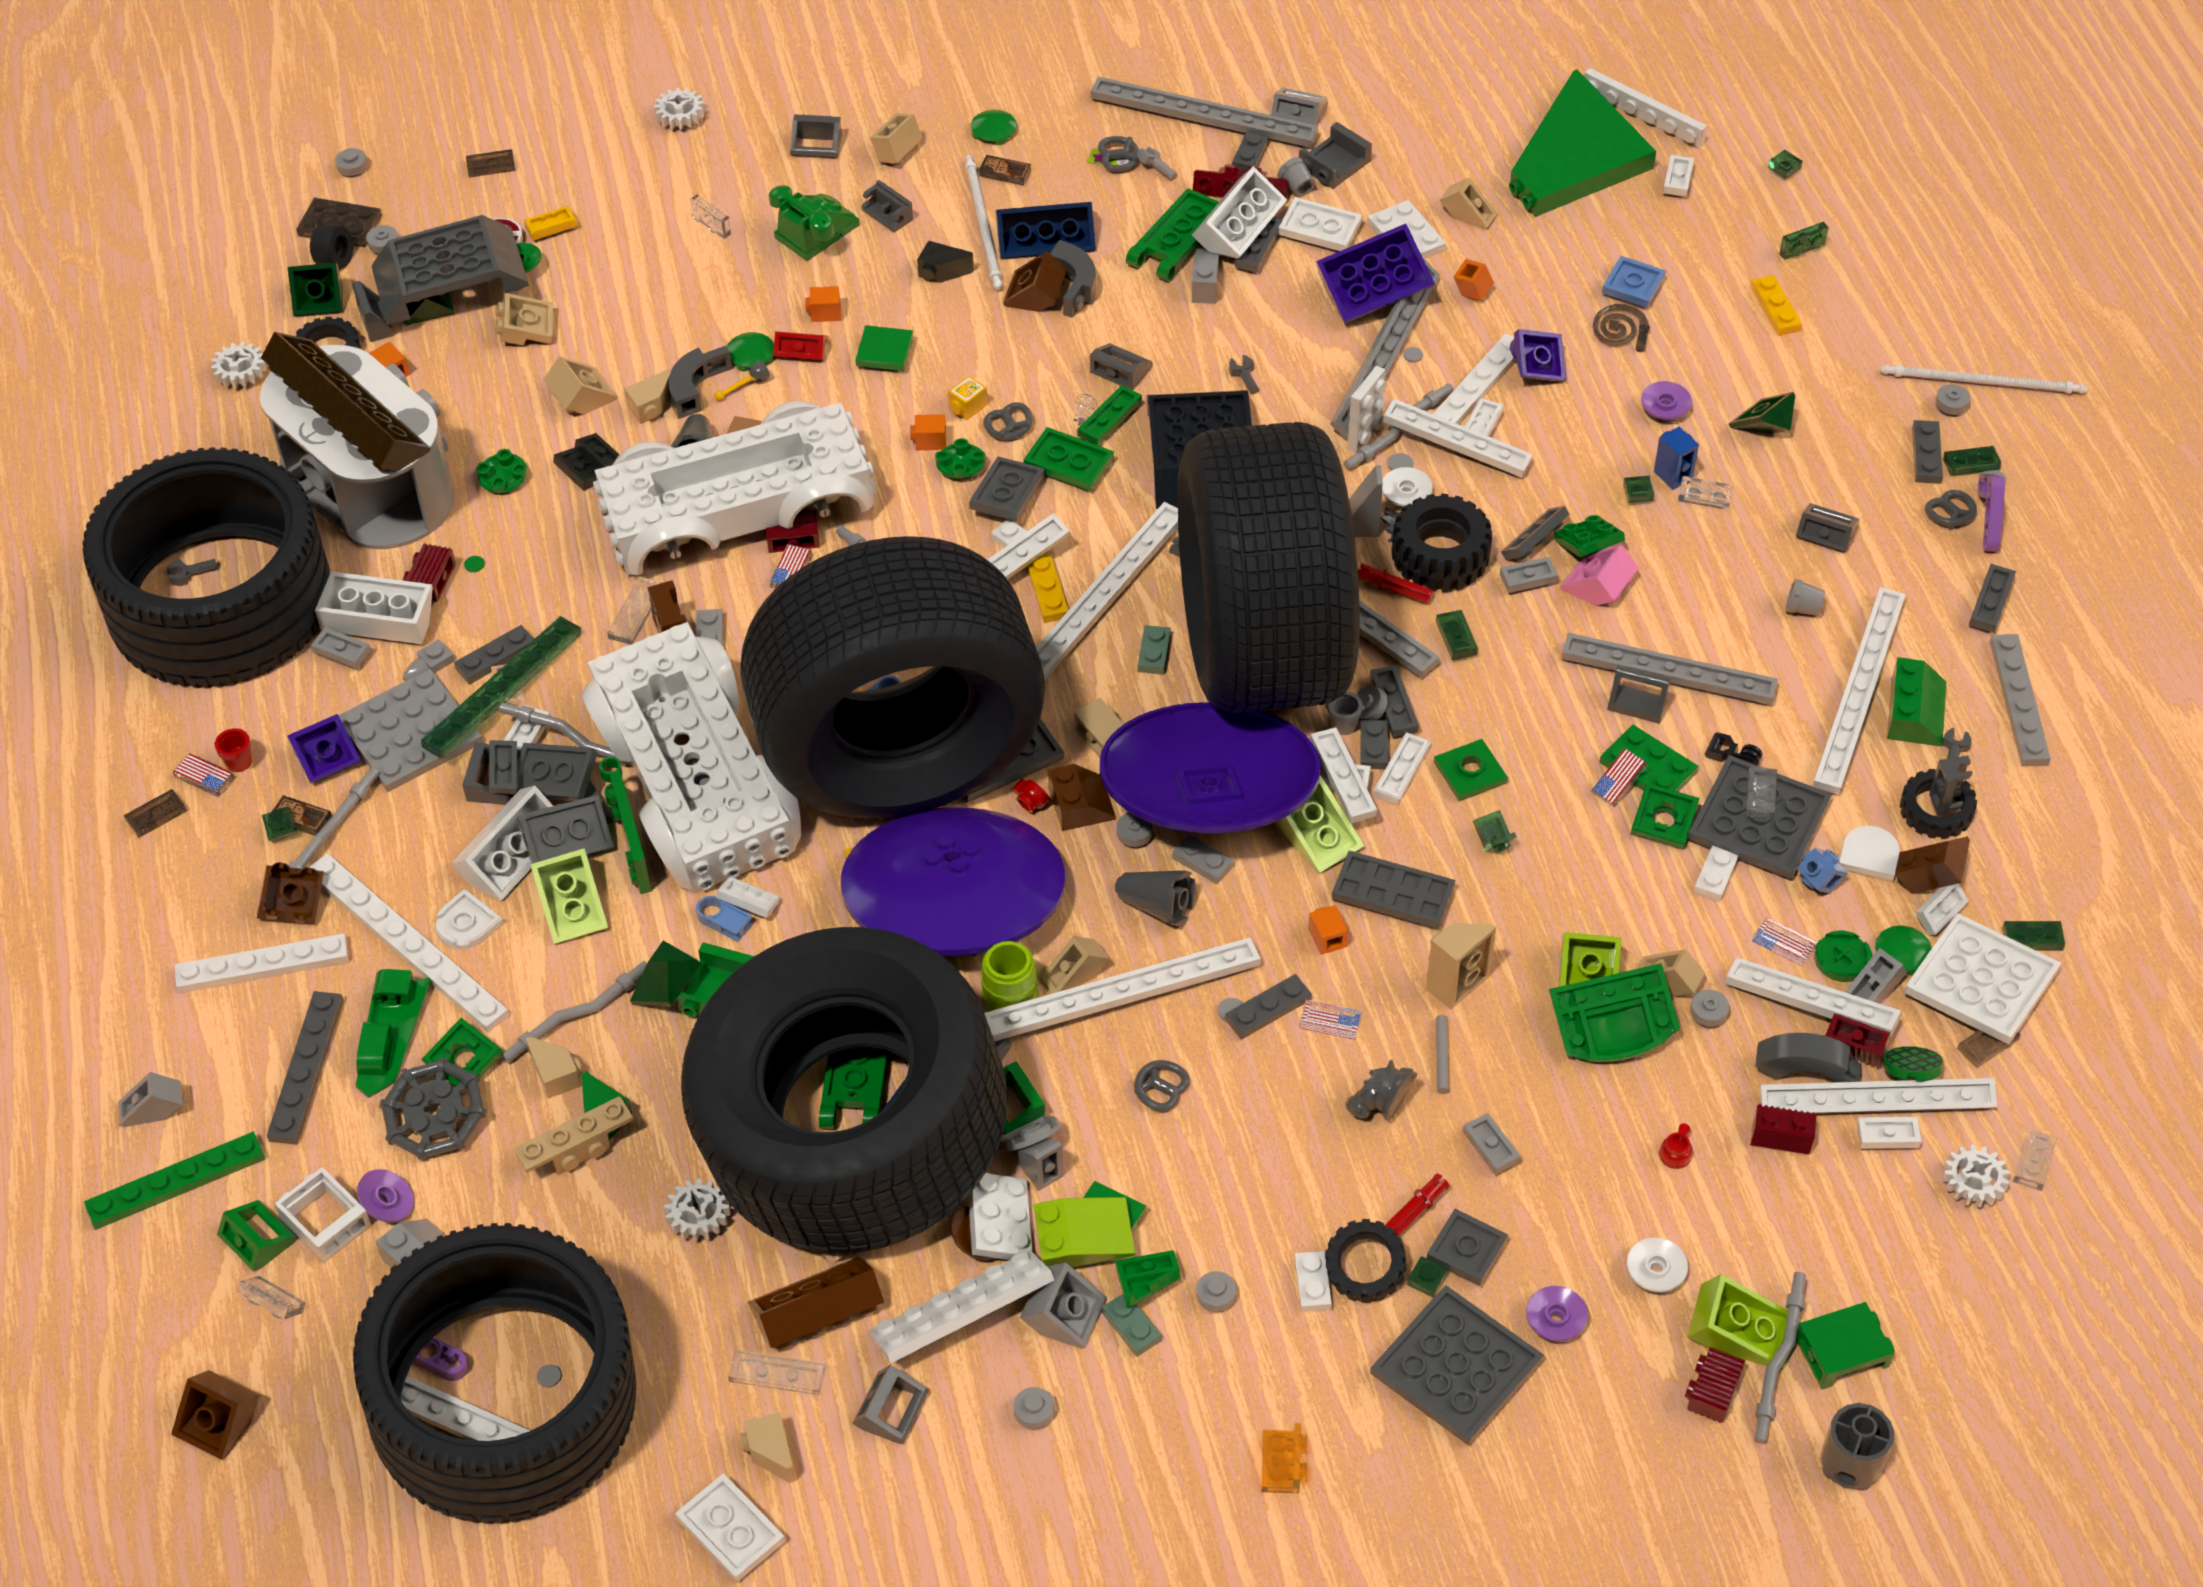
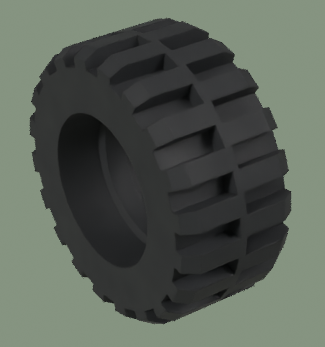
M1442 493L1441 496L1430 494L1424 499L1419 497L1412 501V505L1410 503L1407 504L1395 519L1391 550L1394 565L1399 572H1402V576L1408 581L1412 580L1413 583L1425 586L1433 591L1435 589H1442V592H1449L1452 588L1456 590L1465 587V584L1470 585L1477 580V577H1481L1489 564L1492 542L1491 524L1486 518V514L1480 508L1476 509V505L1471 501H1463V497H1449V494ZM1432 537H1446L1458 542L1460 545L1452 548H1437L1428 545L1424 540Z

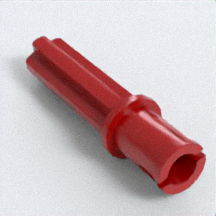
M1361 563L1358 569V580L1376 585L1377 589L1385 588L1428 604L1432 598V589L1387 573L1386 569L1381 571L1364 563Z
M1436 1173L1421 1190L1417 1189L1414 1191V1197L1384 1226L1387 1228L1390 1226L1399 1237L1426 1209H1431L1434 1206L1433 1202L1450 1187L1448 1181L1444 1178L1440 1183L1439 1180L1442 1178V1175Z

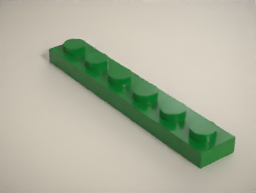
M253 1131L85 1200L84 1204L92 1225L97 1230L266 1159Z

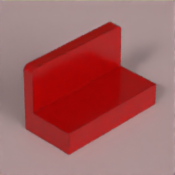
M775 331L773 356L824 360L825 340H828V335Z

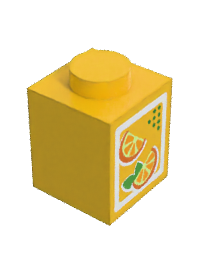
M969 375L948 391L949 409L966 420H969L988 405L987 387Z

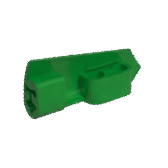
M382 969L376 973L368 1020L363 1022L356 1058L358 1074L356 1088L368 1098L396 1082L431 982L430 977L413 981V975L410 970Z

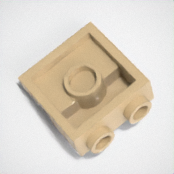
M505 293L503 301L498 302L496 307V316L500 317V319H497L495 333L500 334V341L524 346L526 339L550 344L553 337V303Z

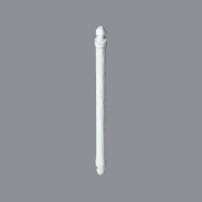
M967 155L965 158V170L968 173L990 271L989 277L993 282V287L996 290H1000L1002 287V275L999 271L979 185L977 165L974 162V158L971 155Z
M1884 365L1880 367L1881 373L1885 375L1894 374V377L1914 376L1915 378L1927 377V379L1956 380V382L1966 383L1969 381V383L1976 384L1985 383L1988 385L1998 384V386H2014L2018 388L2027 387V389L2037 388L2039 390L2040 388V390L2063 391L2066 394H2072V392L2083 394L2088 390V387L2084 384L2075 385L2070 381L2063 383L2046 380L2037 381V379L2027 380V378L2024 380V378L1995 377V375L1985 376V374H1966L1965 372L1956 373L1955 371L1953 373V371L1943 372V370L1914 369V367L1911 369V367L1908 368L1903 365H1896L1895 367Z

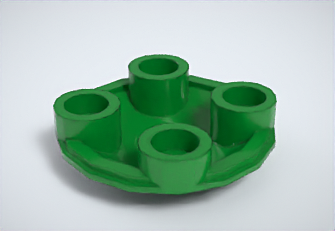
M995 109L977 114L971 122L972 137L974 139L994 142L996 145L1005 144L1007 138L1015 132L1017 127L1016 120L1010 113Z
M742 333L734 337L727 345L731 362L736 365L739 371L745 372L750 370V367L759 360L764 364H770L774 361V342L762 333Z
M959 438L954 441V444L938 451L935 454L937 469L942 474L952 478H966L977 474L984 468L986 456L985 452L979 447L969 444L967 439Z
M501 449L497 454L477 465L478 481L483 488L490 492H509L518 488L525 481L527 465L522 458L512 454L509 449Z
M1903 925L1891 926L1883 930L1877 937L1875 945L1876 952L1881 948L1903 964L1907 970L1906 974L1910 976L1914 975L1932 949L1930 941L1922 932L1913 927Z

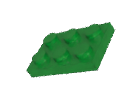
M1046 427L1023 459V463L1045 468V475L1092 491L1114 459V451Z
M1634 724L1600 756L1599 763L1609 769L1624 748L1645 761L1644 765L1630 781V783L1643 791L1647 782L1679 792L1698 773L1699 768L1697 764Z

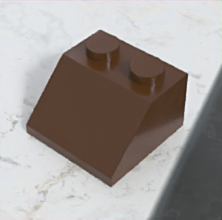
M1048 251L1042 253L1014 271L1003 304L1006 307L1040 312L1047 307H1053L1059 300L1058 294L1065 282L1064 277L1067 268Z
M1076 764L1048 769V790L1062 831L1115 820V815L1100 774Z
M1966 836L1899 852L1895 875L1912 894L1961 883L1970 839Z
M210 1370L187 1378L171 1435L221 1460L225 1459L251 1424L259 1395Z

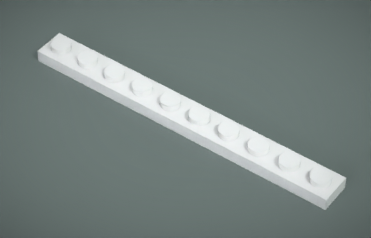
M1163 502L1036 647L1044 672V681L1178 528V508Z
M1882 587L1879 588L1814 779L1813 787L1840 794L1906 594Z
M328 853L309 867L324 871L321 886L323 890L424 978L430 977V983L487 1033L510 1016L506 1007Z
M1246 938L984 1014L994 1041H998L1260 966L1261 958L1251 938Z

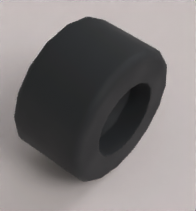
M319 225L313 231L310 239V253L313 261L316 264L337 263L338 269L344 268L350 263L354 244L349 230L342 225Z

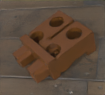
M673 580L647 587L652 619L658 634L687 622L685 615H681Z

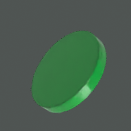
M471 556L464 562L465 569L469 572H478L485 565L484 559L480 556Z

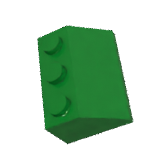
M1901 657L1896 659L1891 680L1887 739L1942 747L1946 681L1925 661Z

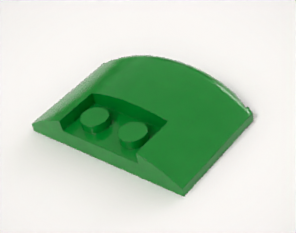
M1662 963L1549 989L1566 1056L1572 1058L1574 1056L1593 1062H1611L1633 1058L1659 1047L1673 1033L1676 1034L1680 1029Z

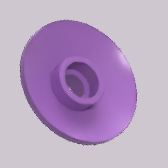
M1660 381L1652 383L1644 389L1641 403L1643 408L1652 416L1669 420L1684 416L1691 408L1692 398L1683 386L1674 382Z
M384 1169L372 1170L367 1172L358 1183V1200L366 1212L375 1219L394 1223L405 1219L411 1212L414 1205L412 1190L407 1182L396 1173Z
M1548 1286L1532 1295L1527 1304L1526 1316L1530 1327L1539 1336L1550 1341L1562 1342L1577 1337L1584 1330L1588 1320V1310L1584 1300L1573 1290L1562 1286ZM1557 1316V1317H1559L1561 1320H1560V1321H1556V1320L1551 1319V1317Z

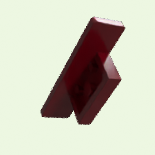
M1232 164L1224 165L1218 172L1196 169L1194 171L1192 190L1203 195L1224 197L1248 170L1238 169L1239 166ZM1255 167L1287 199L1288 179L1267 177V172L1262 171V168Z

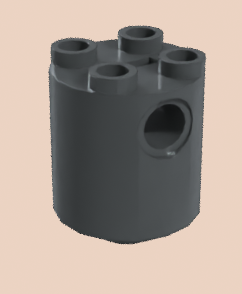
M1855 1403L1846 1405L1836 1412L1831 1420L1821 1452L1822 1471L1827 1478L1832 1479V1481L1843 1487L1861 1491L1869 1489L1879 1479L1894 1443L1892 1423L1883 1411L1872 1405Z

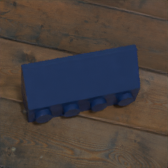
M1092 202L995 210L1000 258L1041 255L1046 251L1051 253L1059 240L1073 244L1083 251L1096 250Z

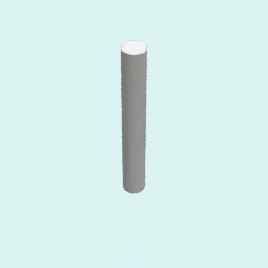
M1438 1015L1436 1017L1437 1092L1446 1094L1449 1092L1447 1016Z

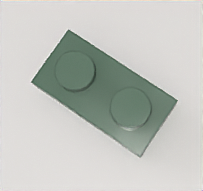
M1144 625L1138 660V672L1164 675L1171 635L1170 627Z
M1123 1294L1101 1307L1104 1317L1136 1357L1162 1341V1335L1137 1304L1126 1308Z

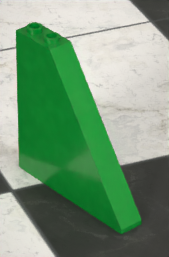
M1576 69L1570 75L1513 167L1509 189L1523 203L1524 207L1537 217L1654 169L1656 150Z

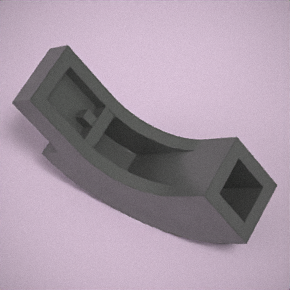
M1059 240L1050 254L1067 268L1064 278L1070 280L1072 285L1063 297V313L1065 316L1073 318L1077 310L1083 307L1084 303L1092 305L1095 299L1096 270L1092 259L1085 251L1073 244Z
M726 346L706 353H702L700 348H696L682 356L673 366L668 383L671 404L678 419L702 411L700 396L696 389L700 382L732 369L730 352Z
M1785 1033L1758 1042L1755 1067L1775 1080L1788 1074L1802 1071L1825 1075L1836 1083L1860 1082L1861 1064L1849 1056L1850 1046L1831 1037L1812 1033Z

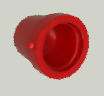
M232 728L221 732L216 737L214 742L215 750L228 770L242 772L251 766V740L246 731Z

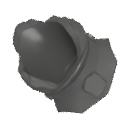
M1392 1059L1388 1062L1387 1067L1370 1070L1371 1078L1364 1080L1363 1087L1355 1095L1348 1098L1346 1108L1353 1116L1362 1119L1367 1118L1370 1112L1376 1108L1382 1111L1384 1119L1388 1120L1399 1109L1417 1077V1072L1410 1068L1396 1069Z

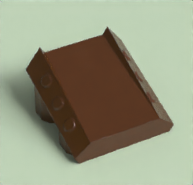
M281 862L274 863L272 866L266 865L257 919L315 924L324 871L309 867L302 869L290 868L289 865Z

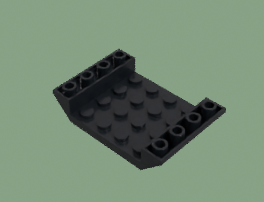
M1248 390L1146 395L1147 413L1150 422L1156 509L1163 502L1178 508L1179 466L1184 448L1192 438L1212 429L1216 431L1220 428L1252 426Z

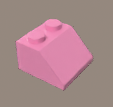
M1622 544L1601 549L1583 556L1561 585L1563 591L1595 606L1605 603L1612 604L1620 598V593L1624 587L1631 583L1633 580L1632 576L1639 567Z

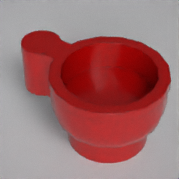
M1020 779L1012 788V791L1017 795V802L1029 813H1032L1035 809L1043 808L1050 801L1048 794L1033 780L1028 779L1025 781Z
M1680 1124L1678 1132L1670 1134L1660 1146V1160L1669 1168L1681 1169L1688 1166L1691 1162L1693 1149L1688 1138L1690 1133V1126L1688 1124Z

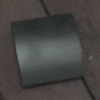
M597 433L576 439L575 448L554 454L553 463L584 490L592 487L593 481H597L595 470L612 466L620 454Z

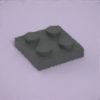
M1454 1209L1428 1251L1426 1260L1481 1286L1508 1241V1234Z

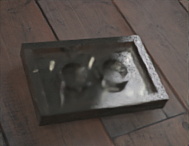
M314 197L296 230L298 236L311 238L313 231L319 225H342L351 233L354 246L365 248L367 233L377 226L382 213L380 208Z

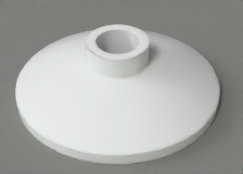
M1401 467L1388 472L1382 480V493L1384 497L1398 506L1405 507L1409 503L1412 505L1413 500L1419 497L1424 499L1432 493L1431 479L1424 472L1415 468Z
M1647 1238L1636 1243L1629 1251L1627 1270L1632 1280L1640 1287L1652 1292H1668L1682 1284L1687 1275L1688 1262L1684 1252L1675 1243L1663 1238ZM1652 1268H1658L1661 1272H1655Z

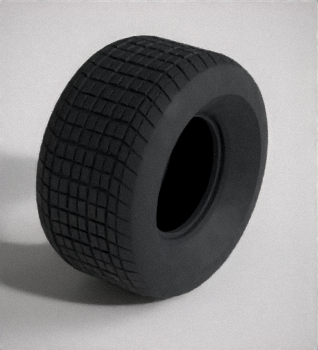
M1303 422L1275 423L1268 426L1265 424L1243 426L1242 428H1220L1216 431L1212 429L1195 436L1185 446L1179 466L1178 536L1188 634L1197 678L1203 693L1214 707L1230 713L1310 707L1333 702L1347 692L1354 677L1359 651L1360 608L1357 557L1350 502L1343 469L1332 441L1319 427Z
M902 536L869 540L836 550L807 564L789 576L765 599L748 627L741 653L740 667L743 689L759 747L768 768L777 781L793 796L814 808L840 816L889 818L910 815L943 806L977 790L999 775L1020 755L1037 728L1044 704L1045 681L1042 664L1014 588L1003 573L980 554L959 544L936 538ZM934 666L912 679L893 686L870 691L852 692L870 681L895 672Z
M866 927L822 929L789 938L757 954L732 973L710 997L694 1024L683 1058L681 1096L685 1118L691 1135L722 1194L744 1219L760 1231L784 1243H791L792 1246L808 1248L813 1251L855 1253L880 1249L905 1241L934 1226L952 1213L981 1181L996 1154L1005 1126L1007 1083L1004 1067L986 1016L972 987L961 973L936 951L916 940L886 930ZM856 1047H873L893 1052L909 1062L906 1079L894 1100L878 1115L863 1124L841 1131L817 1132L799 1128L783 1119L787 1097L796 1081L813 1064L830 1054Z

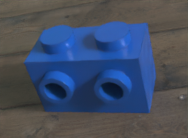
M1680 426L1671 431L1664 432L1659 437L1654 473L1672 490L1693 480L1699 444Z

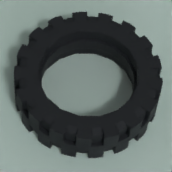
M328 316L321 320L316 318L314 322L305 323L302 329L299 328L296 332L297 337L311 339L313 342L327 337H336L345 340V346L361 348L356 328L352 327V323L349 321L345 322L339 317L332 319V317Z
M1928 769L1925 773L1920 771L1916 773L1915 777H1910L1907 785L1904 786L1900 801V808H1902L1901 816L1906 818V824L1910 828L1914 827L1916 829L1915 832L1922 835L1924 833L1933 839L1936 837L1949 839V836L1952 835L1957 837L1961 834L1962 830L1965 832L1969 828L1975 814L1977 800H1975L1976 793L1974 789H1970L1971 785L1967 780L1962 782L1961 795L1954 798L1957 802H1963V806L1960 808L1961 811L1951 817H1938L1925 812L1916 801V797L1919 794L1930 791L1936 770Z
M1362 1219V1222L1357 1223L1354 1220L1349 1222L1345 1228L1340 1227L1336 1231L1334 1238H1330L1328 1249L1325 1251L1326 1269L1330 1282L1341 1295H1347L1348 1299L1352 1301L1358 1299L1362 1303H1370V1300L1374 1299L1376 1301L1383 1300L1385 1295H1391L1396 1291L1398 1284L1401 1285L1407 1269L1406 1254L1401 1238L1396 1235V1232L1390 1226L1387 1228L1383 1222L1377 1220L1376 1223L1370 1222V1219ZM1372 1239L1379 1241L1390 1252V1268L1382 1278L1375 1282L1360 1283L1353 1281L1345 1275L1341 1268L1343 1252L1350 1244L1357 1240Z

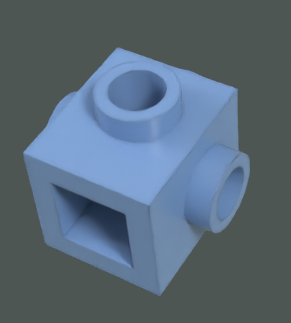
M1814 848L1808 851L1802 857L1801 864L1796 868L1803 875L1801 879L1806 885L1812 889L1816 888L1820 892L1829 894L1848 874L1838 863L1840 858L1829 849L1821 850Z

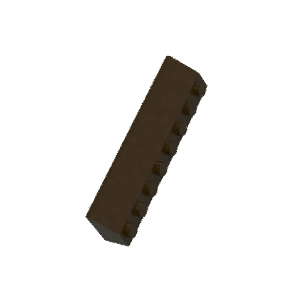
M279 332L273 333L261 356V359L269 365L268 369L283 378V383L294 388L298 392L297 395L309 402L316 413L327 418V423L330 426L340 430L343 433L342 437L354 443L358 447L357 451L373 461V466L382 471H387V469L400 471L429 453L431 447L311 339Z

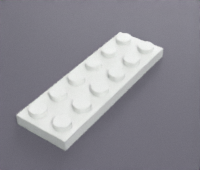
M1031 1250L1019 1252L1011 1260L1001 1265L991 1266L983 1274L973 1279L963 1280L956 1288L948 1292L938 1293L930 1301L920 1306H912L906 1309L902 1315L892 1320H884L876 1328L868 1332L873 1343L888 1361L893 1363L1054 1281L1051 1270Z

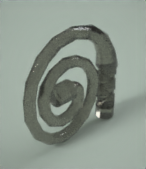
M1613 304L1597 312L1592 325L1594 335L1602 343L1609 346L1627 344L1634 338L1637 326L1633 319L1625 314H1609L1600 323V329L1606 337L1619 339L1626 334V326L1621 324L1620 321L1611 319L1624 320L1631 327V332L1625 339L1618 341L1604 338L1599 332L1598 323L1601 316L1613 310H1625L1634 314L1639 320V334L1635 349L1638 352L1645 351L1650 326L1646 315L1642 311L1626 304ZM1610 321L1608 330L1618 331L1621 329V332L1617 334L1609 332L1606 328L1607 322Z

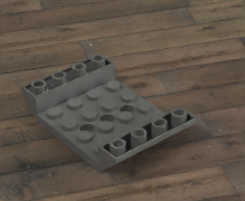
M484 215L388 240L371 265L386 325L398 324L411 319L407 303L417 302L435 295H443L446 292L468 288L471 285L482 282H490L500 277L506 293L518 291L529 286L512 228Z

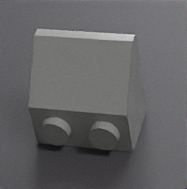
M428 1219L406 1221L396 1224L376 1241V1245L381 1259L392 1268L394 1265L398 1266L404 1256L409 1257L415 1248L420 1249L424 1247L425 1242H433L437 1240V1236L443 1235L444 1237L446 1235Z
M1066 1262L1047 1266L1052 1272L1054 1281L1030 1293L1020 1318L1042 1336L1078 1348H1084L1106 1296Z

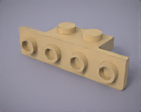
M617 1097L515 1147L514 1151L526 1173L551 1161L557 1175L565 1171L574 1170L578 1165L592 1158H598L610 1150L611 1147L607 1133L633 1121V1116L622 1098Z

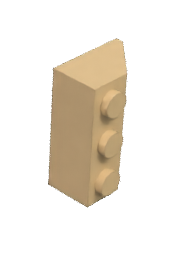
M1450 924L1443 931H1437L1430 940L1431 948L1428 957L1429 966L1426 974V990L1448 1008L1452 1009L1490 977L1496 927L1492 924Z

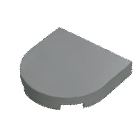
M1044 1115L1002 1135L998 1147L1000 1150L1005 1151L1022 1149L1048 1138L1056 1133L1061 1126L1057 1117Z

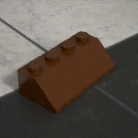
M860 1256L748 1301L765 1342L770 1348L775 1347L776 1349L791 1345L793 1339L803 1335L804 1337L814 1336L821 1332V1328L830 1324L833 1326L844 1324L849 1321L850 1316L857 1313H871L878 1308L877 1305L884 1303L873 1268Z

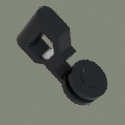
M1719 732L1714 733L1705 751V756L1712 760L1722 762L1731 755L1754 765L1759 764L1763 755L1760 748L1752 744L1744 745L1740 753H1738V744L1734 743L1731 735ZM1720 745L1729 746V749L1722 751L1719 750Z

